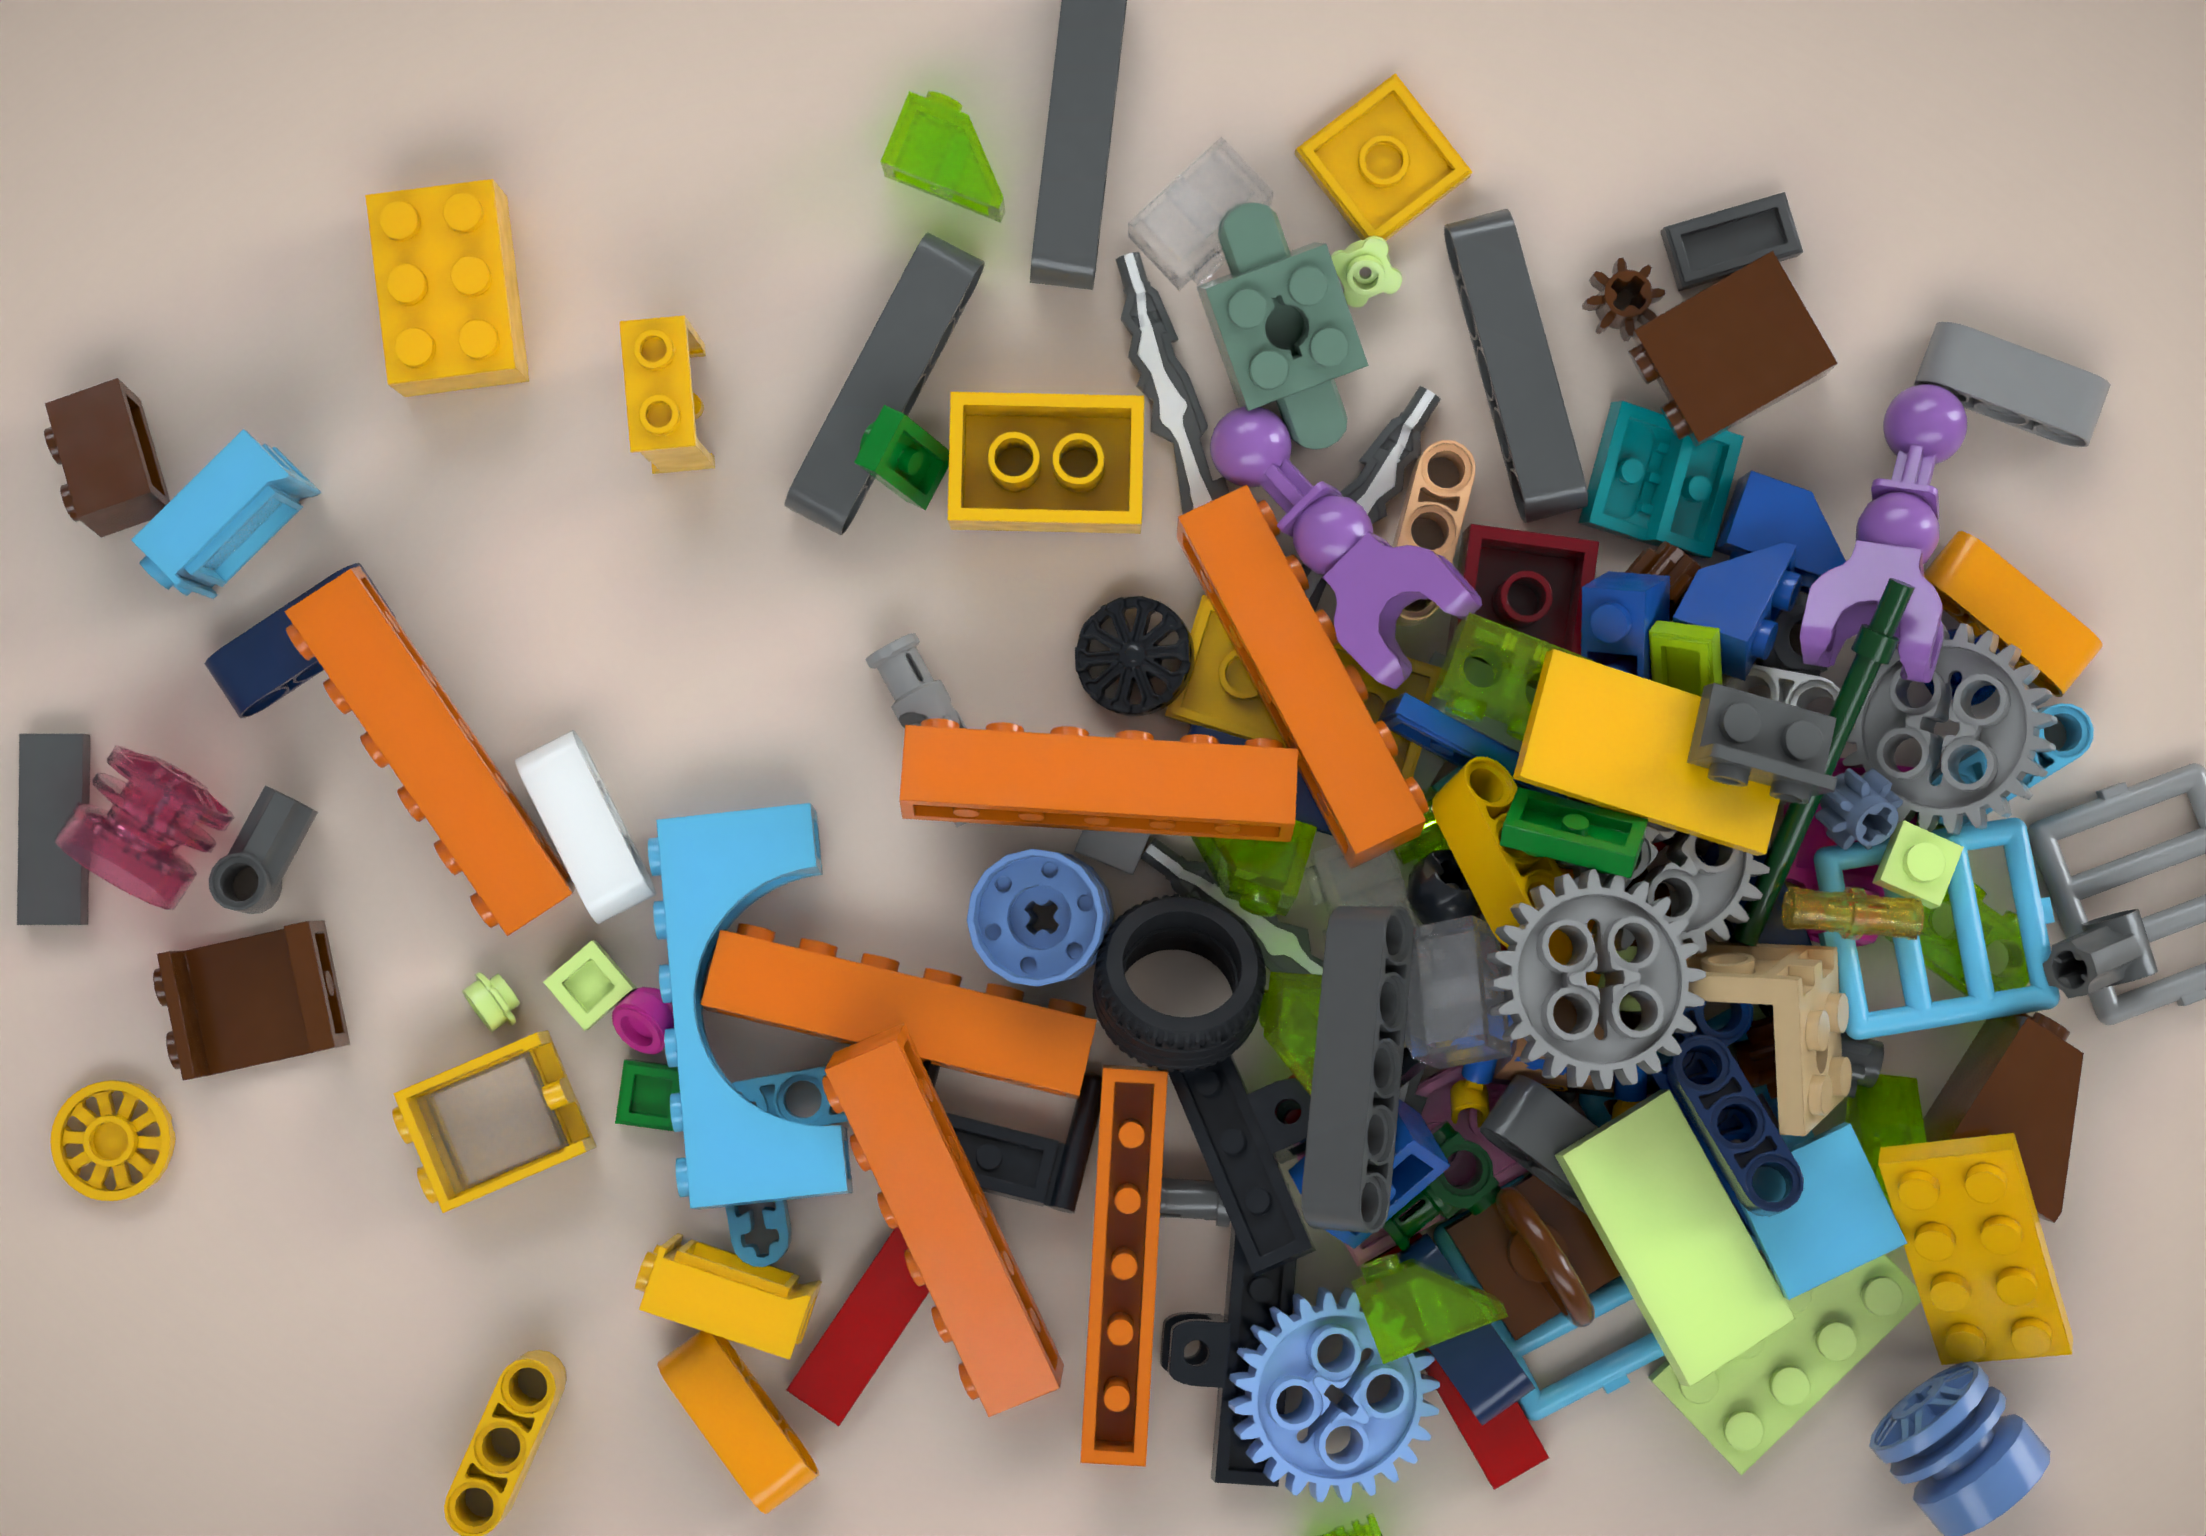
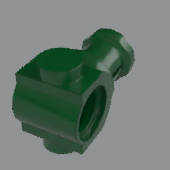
M1447 1120L1431 1130L1432 1135L1447 1159L1457 1151H1469L1476 1160V1172L1469 1182L1456 1186L1447 1181L1443 1172L1385 1222L1384 1230L1403 1252L1410 1247L1409 1238L1439 1214L1448 1220L1463 1208L1469 1209L1473 1216H1476L1496 1202V1196L1501 1190L1500 1183L1493 1176V1164L1487 1151L1480 1145L1464 1139Z

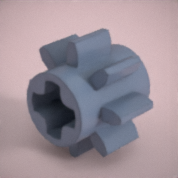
M1851 768L1846 769L1845 773L1836 775L1835 791L1823 794L1820 801L1822 809L1815 814V818L1828 828L1826 835L1844 850L1851 847L1855 840L1867 850L1887 840L1898 824L1899 815L1897 808L1903 804V800L1890 790L1893 783L1874 768L1866 772L1863 778Z

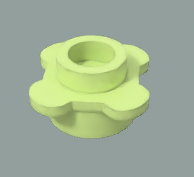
M1370 236L1365 240L1356 241L1345 250H1337L1331 255L1337 276H1339L1344 287L1343 293L1349 306L1362 307L1367 303L1368 298L1382 292L1393 294L1399 290L1402 284V274L1398 269L1391 266L1388 243L1381 237ZM1363 267H1368L1372 272L1369 276L1364 277L1360 275L1359 271Z

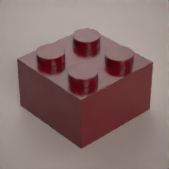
M1470 524L1462 533L1457 570L1481 597L1482 606L1466 620L1459 619L1451 614L1446 657L1451 659L1452 655L1461 654L1486 664L1536 671L1542 670L1546 652L1552 649L1581 658L1582 587L1595 579L1599 541Z

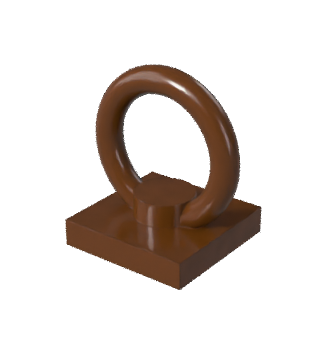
M1532 1173L1510 1187L1501 1189L1496 1196V1202L1480 1214L1473 1216L1471 1212H1468L1444 1227L1515 1341L1561 1312L1577 1327L1590 1325L1595 1317V1309L1589 1294L1620 1275L1589 1217Z

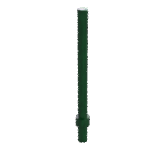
M1889 578L1870 624L1861 625L1851 650L1856 652V655L1829 716L1837 719L1825 770L1826 775L1832 776L1881 664H1889L1900 640L1894 634L1915 587L1898 579ZM1823 794L1812 796L1808 804L1790 803L1764 861V865L1770 868L1769 873L1759 875L1754 884V887L1763 896L1760 900L1746 902L1744 910L1749 920L1746 923L1736 925L1732 934L1736 940L1750 946L1757 945Z

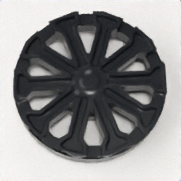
M1143 596L1120 597L1101 606V609L1083 624L1077 648L1075 647V669L1084 690L1104 708L1125 716H1144L1164 709L1176 700L1185 689L1194 666V645L1184 621L1163 603ZM1136 608L1137 613L1131 631L1125 612L1128 609ZM1156 612L1162 614V621L1147 633L1151 615ZM1110 617L1114 623L1118 638L1101 628V625ZM1171 632H1177L1179 640L1176 644L1159 646V643ZM1095 639L1111 649L1110 651L1089 653L1091 641ZM1178 658L1182 661L1179 670L1173 672L1161 666L1162 660ZM1110 665L1097 678L1092 679L1089 671L1091 667ZM1154 676L1166 683L1167 690L1161 696L1155 693L1150 679ZM1120 678L1115 697L1112 699L1105 697V690ZM1134 683H1137L1142 696L1139 704H1131L1130 702Z

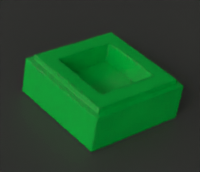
M625 1059L615 1124L674 1131L670 1113L671 1093H680L678 1067L669 1068L668 1064Z

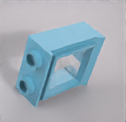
M243 429L131 541L146 555L139 562L140 565L164 588L169 590L174 586L186 596L191 592H195L214 599L218 594L212 587L214 585L223 587L303 508L299 503L301 499L317 496L321 491L278 448H271L266 443L261 445L248 431Z

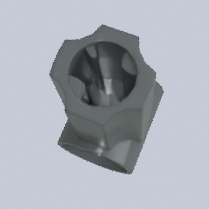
M265 785L228 855L219 859L211 870L209 890L214 900L224 908L247 914L263 913L272 908L280 897L282 878L318 812ZM252 867L258 875L259 884L252 897L241 901L234 893L233 883L241 870Z
M2139 909L2110 914L2081 924L2083 932L2053 944L2049 959L2043 963L2049 986L2059 988L2068 999L2085 996L2104 987L2139 980L2158 972Z

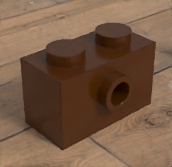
M118 378L45 403L51 427L44 430V436L53 459L57 464H62L67 484L60 487L64 506L73 521H81L102 538L152 520L170 502L141 400Z

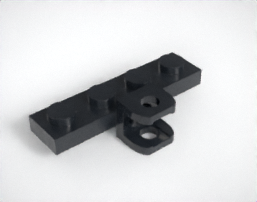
M1233 1055L1227 1057L1222 1062L1217 1061L1215 1065L1208 1066L1205 1069L1198 1067L1195 1071L1186 1070L1179 1072V1070L1175 1069L1173 1072L1168 1071L1252 1274L1258 1277L1316 1251L1279 1163L1283 1164L1306 1152L1311 1090L1307 1088L1301 1079L1288 1078L1248 1093ZM1296 1109L1301 1110V1115L1296 1122L1285 1124V1118L1289 1112Z
M1232 1224L1224 1316L1221 1314L1181 1312L1168 1316L1163 1322L1160 1364L1174 1380L1191 1386L1218 1388L1211 1479L1215 1483L1278 1487L1279 1480L1273 1483L1263 1473L1268 1459L1254 1463L1245 1453L1256 1438L1241 1440L1234 1432L1233 1428L1248 1418V1415L1237 1414L1228 1406V1401L1245 1395V1390L1230 1381L1229 1376L1232 1373L1248 1372L1250 1366L1236 1353L1238 1348L1257 1350L1261 1344L1250 1329L1253 1324L1270 1332L1276 1326L1270 1313V1308L1273 1306L1281 1310L1288 1317L1292 1315L1297 1259L1256 1277L1252 1274ZM1199 1340L1198 1351L1192 1356L1184 1357L1186 1345L1191 1341ZM1286 1389L1280 1393L1277 1399L1276 1409L1278 1414H1284Z

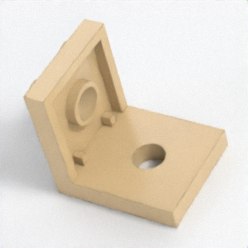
M1706 941V952L1694 954L1686 959L1688 968L1700 969L1706 972L1705 978L1689 982L1688 991L1709 1002L1773 1005L1780 1135L1806 1136L1848 1095L1851 1087V1062L1848 1057H1842L1841 1033L1845 1032L1848 1025L1849 1003L1846 994L1839 993L1837 947L1757 943L1756 946H1750L1737 942Z

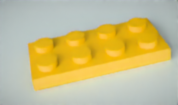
M2007 1133L1880 1147L1879 1169L1894 1216L1907 1241L1904 1248L1941 1365L1959 1364L1969 1361L1987 1362L2072 1355L2073 1334L2015 1134Z

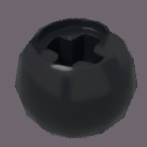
M1451 850L1431 851L1413 866L1408 878L1406 896L1415 916L1423 923L1442 930L1461 929L1482 914Z

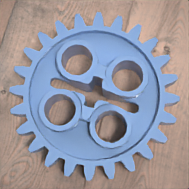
M1319 1287L1316 1306L1311 1307L1303 1296L1296 1293L1293 1295L1294 1314L1288 1317L1275 1306L1271 1307V1317L1276 1326L1269 1332L1253 1324L1250 1329L1261 1344L1257 1350L1238 1348L1236 1352L1250 1366L1248 1372L1232 1373L1229 1376L1230 1381L1245 1390V1395L1228 1401V1406L1237 1414L1248 1415V1418L1233 1428L1234 1432L1241 1440L1256 1438L1245 1453L1254 1463L1268 1459L1263 1473L1273 1483L1287 1473L1285 1487L1293 1495L1297 1496L1304 1489L1308 1481L1310 1495L1317 1502L1324 1501L1330 1485L1333 1486L1337 1496L1344 1503L1350 1502L1353 1483H1358L1370 1496L1375 1495L1376 1485L1374 1476L1381 1472L1389 1480L1396 1483L1399 1478L1393 1462L1400 1457L1407 1462L1415 1464L1418 1459L1408 1446L1411 1439L1430 1441L1432 1437L1418 1423L1420 1417L1434 1416L1439 1413L1437 1407L1423 1399V1394L1439 1388L1440 1382L1432 1376L1421 1374L1420 1372L1434 1362L1435 1359L1426 1350L1412 1351L1421 1340L1414 1327L1399 1331L1403 1325L1405 1315L1395 1308L1382 1315L1383 1301L1372 1294L1360 1307L1358 1293L1351 1288L1345 1287L1339 1303L1336 1304L1331 1291L1325 1287ZM1341 1334L1343 1346L1339 1356L1331 1362L1319 1363L1317 1352L1321 1341L1329 1335ZM1366 1348H1370V1357L1360 1362L1361 1352ZM1388 1374L1391 1385L1387 1396L1381 1401L1368 1403L1366 1392L1370 1381L1376 1376ZM1331 1384L1339 1388L1344 1394L1341 1401L1337 1404L1330 1401L1324 1395L1326 1389ZM1293 1385L1301 1386L1303 1394L1299 1407L1291 1413L1278 1414L1276 1403L1280 1393L1287 1387ZM1349 1426L1351 1435L1347 1447L1335 1454L1327 1453L1325 1445L1329 1433L1337 1427ZM1308 1427L1307 1437L1301 1441L1297 1440L1298 1432Z

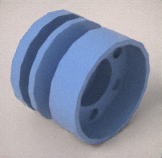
M1029 849L1008 854L984 871L970 896L967 924L973 948L990 970L1011 983L1039 987L1077 978L1095 965L1097 952L1106 932L1114 923L1115 913L1109 889L1093 867L1072 854ZM1055 903L1059 908L1053 916L1059 924L1057 930L1046 928L1037 932L1033 927L1038 919L1037 914L1032 910L1035 904L1050 906Z
M1972 1361L1959 1363L1945 1369L1911 1391L1880 1421L1871 1435L1869 1447L1880 1460L1886 1464L1891 1463L1890 1472L1902 1484L1918 1482L1914 1488L1913 1500L1944 1536L1966 1535L1984 1527L2003 1515L2041 1479L2050 1463V1450L2023 1418L2016 1414L2001 1416L2005 1410L2006 1397L1995 1387H1988V1375L1978 1364Z

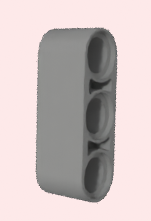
M1952 322L1936 323L1914 383L1915 386L1932 384L1943 387L1953 393L1966 409L2073 447H2088L2111 386L2107 380L2096 374L1974 328Z

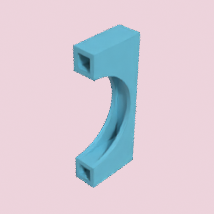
M811 803L656 820L658 837L648 839V858L652 876H661L663 900L654 901L653 916L657 939H667L669 964L659 966V985L663 1003H672L674 1028L665 1029L664 1043L668 1067H678L680 1093H671L670 1113L674 1132L683 1131L686 1157L676 1159V1182L679 1196L689 1197L691 1209L703 1210L853 1193L847 1128L842 1125L818 1126L787 1121L763 1111L750 1102L733 1086L718 1065L706 1035L703 1007L701 1006L705 978L715 951L720 929L727 931L745 909L772 890L803 878L823 875L816 810Z

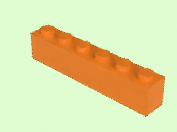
M1245 485L1178 516L1176 538L1287 748L1298 749V770L1350 869H1353L1419 837L1426 822L1423 814L1429 811L1428 803L1417 781L1413 777L1404 779L1393 757L1398 755V748L1389 728L1382 720L1374 723L1363 701L1368 699V692L1359 672L1352 664L1344 667L1333 647L1339 642L1331 619L1323 609L1315 612L1304 592L1309 589V582L1301 563L1294 554L1285 557L1275 536L1280 534V529L1277 527L1278 522L1272 509L1265 500L1256 502L1249 487Z
M360 566L349 569L284 611L292 622L291 625L285 628L291 642L306 660H310L315 656L329 676V679L323 682L327 694L343 714L346 715L350 711L354 712L367 731L360 736L366 751L380 768H384L388 764L391 766L404 785L397 790L403 805L417 822L424 818L428 820L440 838L434 843L436 852L452 874L457 875L463 871L476 890V893L470 896L471 902L480 917L490 928L499 924L505 934L509 936L573 894L576 887L568 871Z
M932 718L923 720L921 726L905 725L899 802L902 819L1291 842L1296 818L1298 749L1284 748L1282 742L1269 738L1250 739L1245 742V745L1219 744L1217 738L1203 734L1185 735L1180 738V741L1154 740L1152 734L1137 730L1120 731L1115 734V737L1089 736L1087 730L1072 726L1055 727L1051 729L1049 734L1024 732L1022 726L1006 722L988 724L986 730L960 728V725L952 720Z
M739 923L736 933L720 929L701 1001V1006L706 1011L847 1045H853L904 1023L922 1062L929 1060L931 1064L1076 1100L1079 1098L1097 1020L1085 1017L1087 1007L1084 1005L1050 998L1048 1007L1045 1008L1022 1002L1025 992L1008 986L987 983L986 991L983 993L960 987L961 976L941 970L925 968L923 978L898 972L899 961L879 955L863 953L861 963L837 958L838 947L812 939L801 938L799 947L796 948L775 943L776 932L762 927Z
M902 1023L834 1052L824 1070L827 1076L822 1079L825 1095L832 1109L837 1114L844 1111L854 1132L850 1136V1144L856 1161L863 1171L872 1170L881 1189V1192L877 1194V1200L883 1218L891 1229L899 1227L909 1248L905 1250L904 1255L910 1275L918 1286L926 1284L936 1305L931 1309L935 1327L941 1339L945 1343L953 1341L962 1360V1363L958 1365L959 1375L968 1396L972 1400L980 1398L988 1417H991L1060 1389L1064 1363L905 1024Z
M1103 1064L1080 1463L1146 1467L1168 1071L1166 1069L1158 1070V1067Z

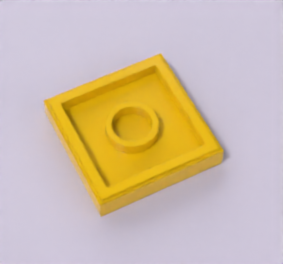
M1396 73L1297 147L1294 153L1361 240H1365L1370 236H1378L1387 241L1470 178L1472 174L1468 165Z

